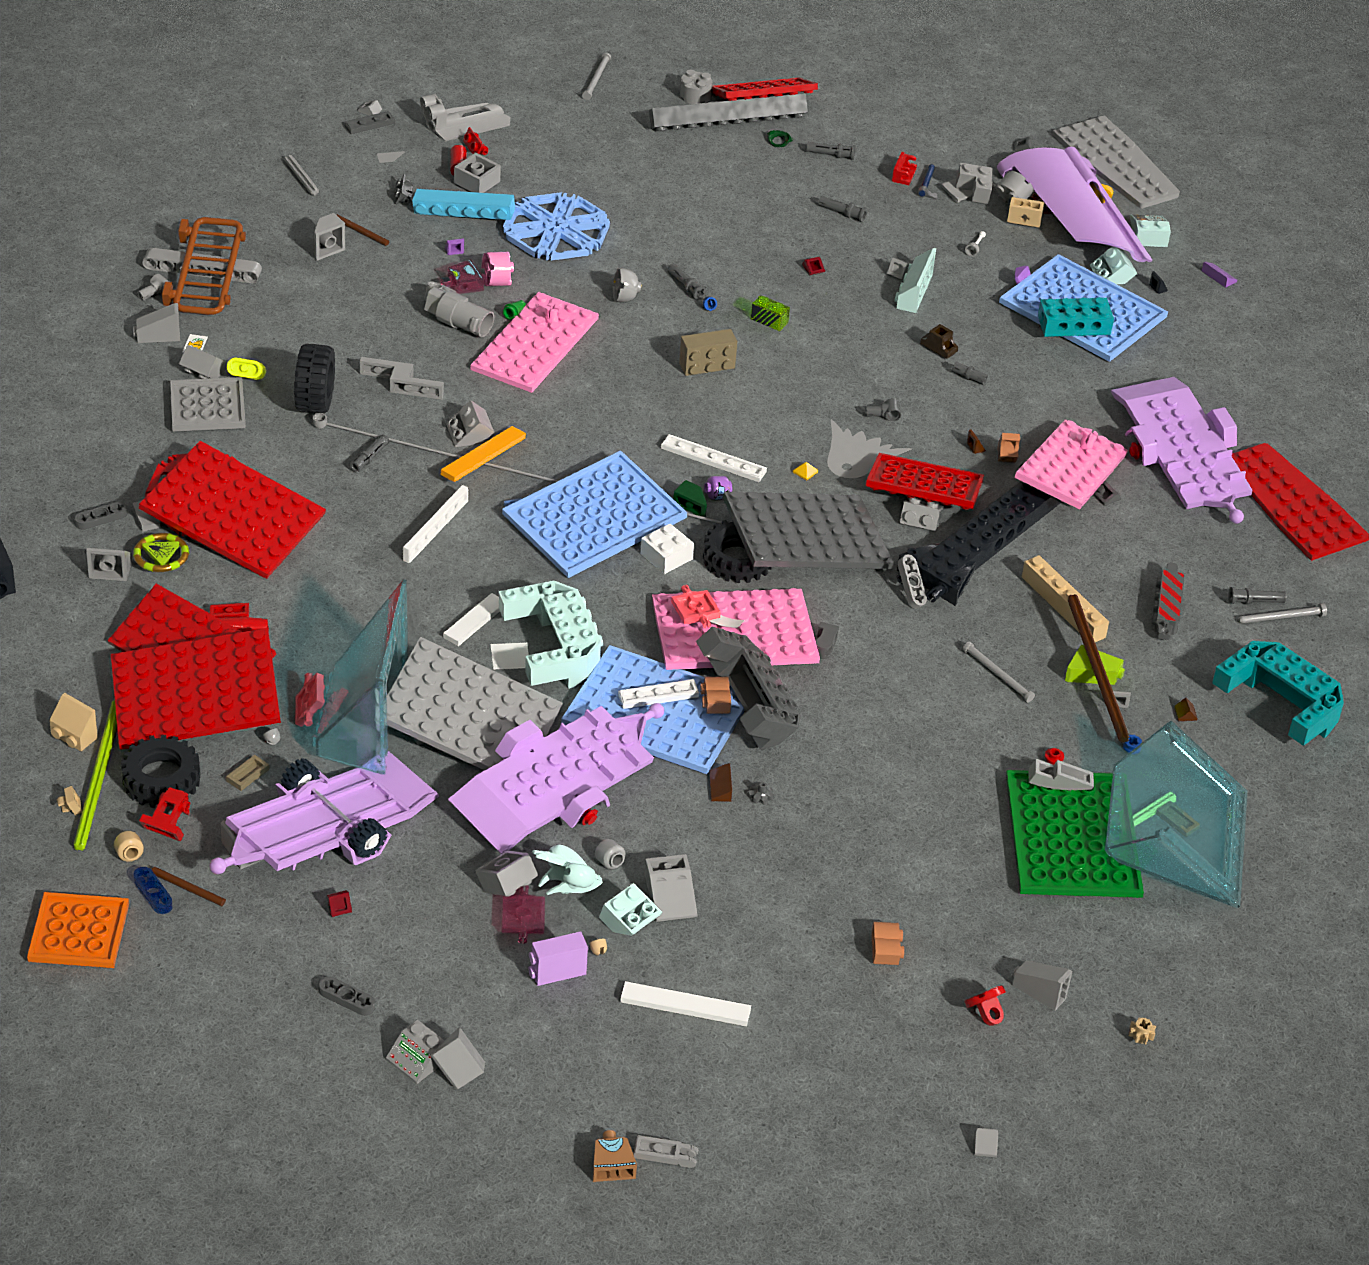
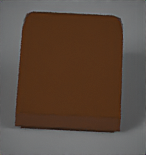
M970 429L967 445L974 454L985 452V448L972 429Z

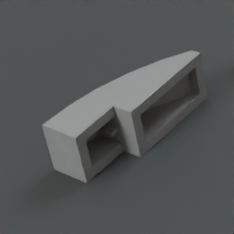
M1035 759L1029 768V783L1059 790H1090L1094 787L1093 772L1059 760L1053 765Z

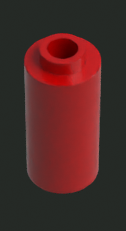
M455 145L450 150V171L453 176L454 167L467 159V150L462 145Z

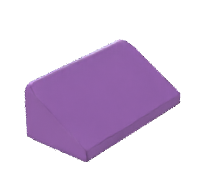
M1203 263L1202 272L1225 288L1237 282V279L1215 264Z

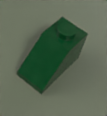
M685 480L674 491L673 500L684 510L694 515L706 517L707 503L702 488Z

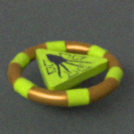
M170 533L148 535L141 539L133 550V557L136 563L151 572L175 570L182 566L189 556L187 543L182 538ZM156 540H167V541H170V542H154V541H156ZM180 546L181 557L169 563V559ZM142 548L154 560L155 564L145 562L141 558Z

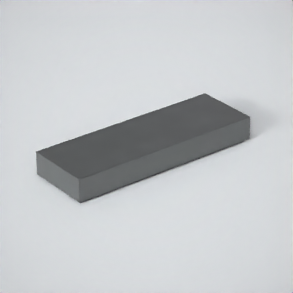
M387 111L346 121L345 127L350 134H355L395 124V119Z

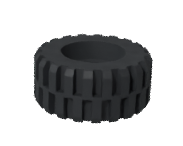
M306 343L301 346L297 357L294 381L295 407L300 412L326 413L331 405L334 389L335 352L328 345Z

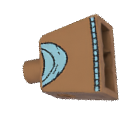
M613 1130L605 1131L603 1139L595 1141L593 1182L636 1179L637 1163L628 1139L625 1137L616 1138V1132Z

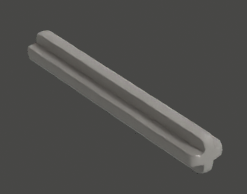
M292 155L285 157V162L312 196H316L319 193V189Z

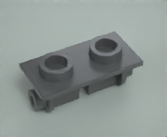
M405 173L401 179L397 180L395 188H397L394 194L396 198L395 205L399 201L404 204L411 202L413 183L405 179Z

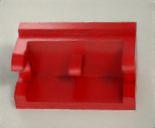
M901 152L893 170L892 182L910 185L917 165L910 163L908 160L916 161L917 158Z

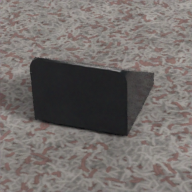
M1152 271L1149 285L1158 294L1167 292L1168 289L1164 281L1155 271Z

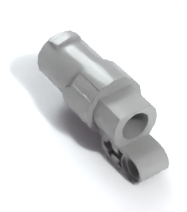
M437 282L427 283L424 296L426 301L424 310L435 315L438 321L456 329L462 328L479 337H485L490 332L494 323V313L469 302L467 297Z

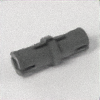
M958 361L954 363L953 367L955 368H952V372L963 375L965 379H972L982 385L987 381L985 378H988V374L977 371L972 366L963 365Z

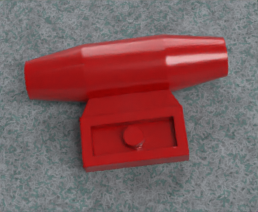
M249 603L210 605V614L242 632L268 628L269 631L268 619L249 617Z

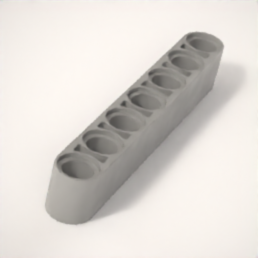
M150 248L147 250L142 264L149 270L180 274L186 252ZM192 253V256L229 259L226 257ZM191 259L189 268L226 272L228 263ZM236 259L231 281L254 284L258 281L262 267L255 261ZM196 272L187 273V275L209 277L216 279L225 278V275Z

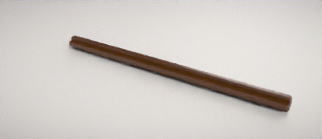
M1076 594L1069 595L1067 601L1118 740L1121 743L1128 742L1129 733L1080 600Z

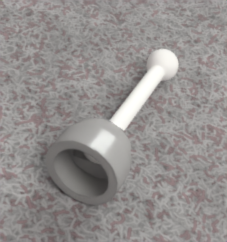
M984 231L979 233L975 243L971 242L966 246L965 252L968 256L974 257L978 254V243L986 236Z

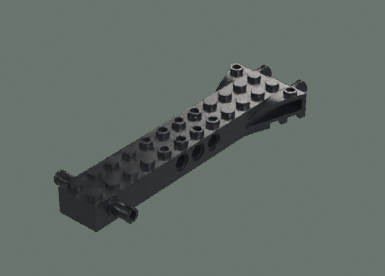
M1021 481L940 544L927 545L916 549L909 548L907 552L899 554V559L905 555H912L916 559L923 586L930 590L926 593L928 601L935 602L941 597L956 606L960 595H962L965 586L976 569L1063 501ZM899 573L896 577L898 582L901 583L902 579Z

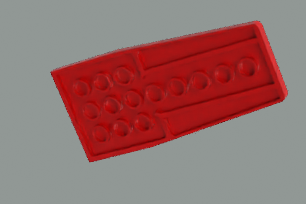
M1262 443L1232 453V458L1240 471H1246L1245 479L1252 488L1251 496L1276 526L1311 561L1369 541V533L1330 495L1326 494L1268 443Z

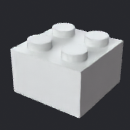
M668 524L641 538L640 554L663 574L693 560L694 543L672 524Z

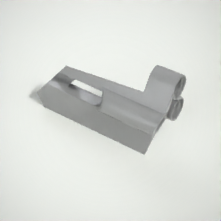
M436 94L420 97V105L426 119L427 128L431 132H435L443 141L464 137L469 127L478 134L510 126L511 117L505 115L503 109L497 104L481 103L445 109L442 100ZM482 109L488 110L486 112L462 117V115L465 113Z

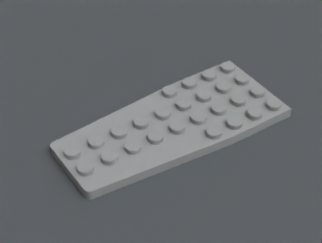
M1099 116L1053 130L1052 135L1066 148L1075 147L1082 157L1091 162L1097 175L1139 208H1146L1179 197L1180 191L1106 116Z

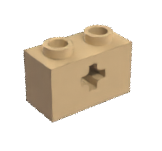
M1012 197L1007 222L1040 228L1044 202Z

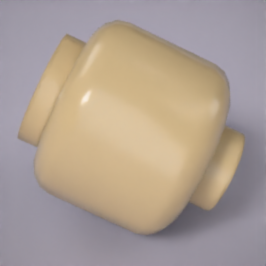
M124 831L114 840V848L118 857L123 861L133 862L141 857L144 846L140 837L135 832Z

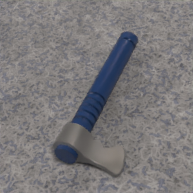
M930 164L922 186L918 190V195L921 197H931L936 200L937 194L931 193L928 190V185L935 166Z

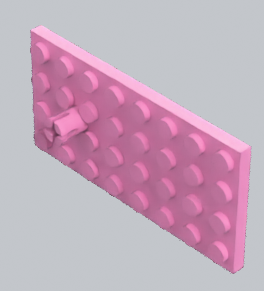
M538 292L524 307L519 316H516L471 364L470 370L532 393L597 321L599 314Z
M1064 420L1018 469L1014 478L1081 509L1126 457L1128 450L1121 444L1109 441L1104 436H1098L1096 431L1092 433V429L1082 428L1073 421Z

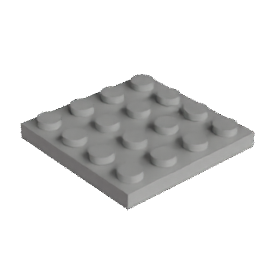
M242 377L170 380L173 431L246 428Z

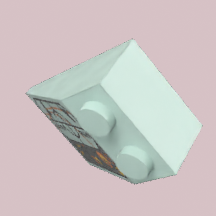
M1130 214L1132 230L1143 246L1168 247L1171 230L1169 222L1163 216Z

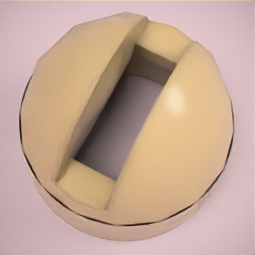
M598 939L589 943L590 949L595 955H599L600 952L603 955L607 950L606 939Z

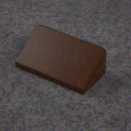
M730 763L709 770L711 801L731 802Z

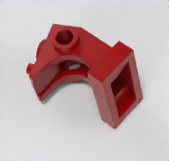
M169 787L166 792L160 795L159 804L153 816L142 814L139 821L143 828L181 841L184 834L180 827L176 826V822L182 812L186 815L190 814L188 793ZM168 806L173 810L170 815L164 813Z

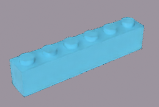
M417 189L412 200L414 213L424 215L511 220L515 210L514 195Z

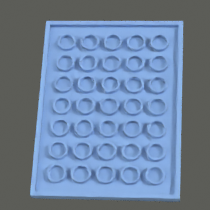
M1059 254L999 299V303L1040 324L1038 319L1040 299L1107 298L1114 317L1111 335L1062 337L1109 362L1163 321L1168 315V311Z
M622 451L608 456L502 509V514L567 578L640 542L642 537L668 524L674 525L687 518V512Z

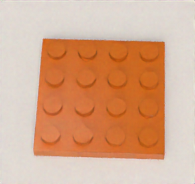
M44 892L27 955L28 962L114 968L129 907V898Z

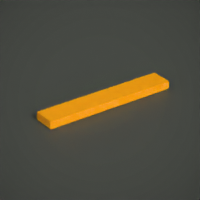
M511 426L441 469V475L456 482L524 440L526 433Z

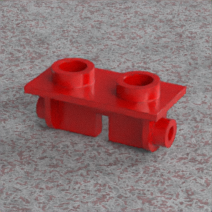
M469 127L464 135L463 142L472 154H488V147L482 144L479 135Z

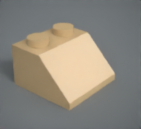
M66 693L62 694L50 718L52 736L66 742L71 748H76L79 751L84 750L98 738L95 710Z

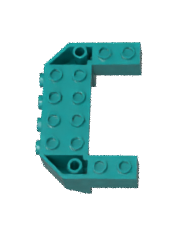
M1251 641L1216 666L1212 684L1225 693H1229L1242 682L1251 689L1262 682L1301 708L1303 711L1292 719L1288 736L1303 746L1317 735L1323 738L1327 737L1339 721L1344 704L1341 684L1279 642Z

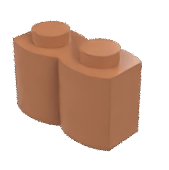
M704 677V683L700 684V692L704 694L702 696V708H706L707 714L730 713L731 694L729 678Z
M873 922V964L899 965L900 959L904 958V946H900V942L903 941V930H899V923Z

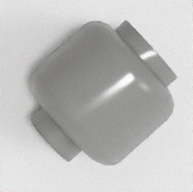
M606 839L599 843L595 850V857L604 867L616 869L624 862L626 852L616 841Z

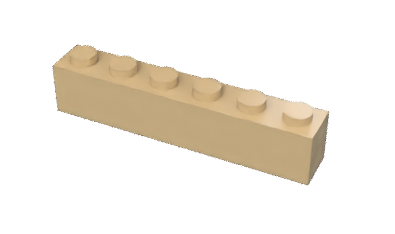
M1040 555L1024 562L1022 578L1077 631L1078 628L1067 601L1068 596L1074 594L1080 600L1094 641L1097 642L1106 638L1109 621Z

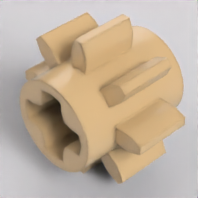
M1139 1017L1136 1022L1131 1021L1129 1036L1133 1037L1135 1043H1144L1146 1045L1148 1040H1154L1156 1026L1152 1025L1150 1019Z

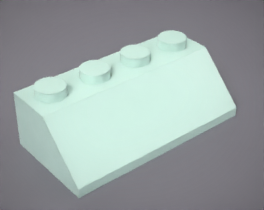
M932 248L915 257L913 263L909 264L908 271L905 273L903 282L900 284L899 292L895 296V302H897L896 309L913 313L917 312L933 275L936 248Z

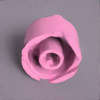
M509 252L484 253L482 268H484L485 274H482L485 286H510L511 272H514V264L510 262Z

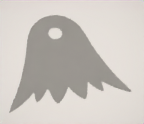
M831 419L832 440L827 463L829 469L840 477L858 478L868 474L879 453L897 456L912 449H890L892 444L880 446V437L866 441L863 431L852 436L848 428L843 432ZM845 463L851 464L852 469L844 470L842 465Z

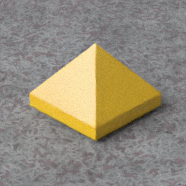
M804 462L795 468L793 473L807 481L818 473V470L809 463Z

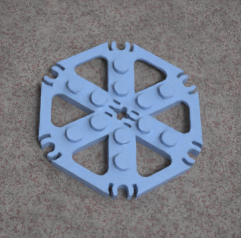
M562 192L529 196L522 198L521 203L515 202L512 219L505 221L503 231L506 233V239L533 257L537 254L539 259L540 256L545 255L546 260H549L550 256L551 260L589 256V254H592V249L598 251L610 227V221L603 210L582 197L578 196L575 199V194L572 197H567V193H564L562 196ZM556 203L553 213L539 205ZM575 208H582L590 213L571 216ZM518 215H524L532 220L531 222L513 224ZM598 229L600 232L597 239H593L581 231ZM542 236L538 246L534 248L520 240L522 238ZM560 239L578 249L577 251L570 250L562 253L555 251Z

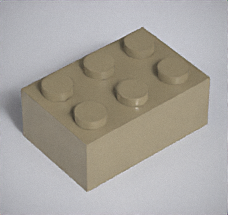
M726 329L681 336L679 364L685 376L734 369L738 341L732 330Z

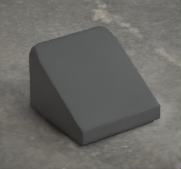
M1030 136L1015 141L1014 151L1016 152L1034 148V143Z

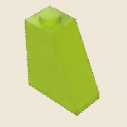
M1081 644L1067 667L1065 681L1098 684L1085 647ZM1098 651L1111 685H1115L1117 680L1122 679L1124 675V660Z

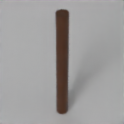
M336 214L345 223V226L384 246L389 244V240Z
M153 867L151 870L152 875L221 907L226 902V899L157 867Z

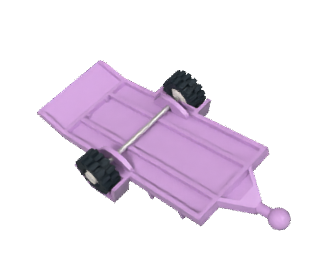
M388 750L379 752L361 767L329 779L307 759H297L295 764L292 762L290 764L291 767L285 769L287 772L282 774V784H276L279 798L226 817L225 824L237 834L231 857L226 859L214 858L210 862L209 867L212 873L218 875L222 874L228 866H236L264 859L276 871L286 867L294 871L297 863L314 856L321 860L324 852L339 846L342 847L344 856L354 865H358L382 853L391 837V834L385 828L412 818L438 798L439 794Z

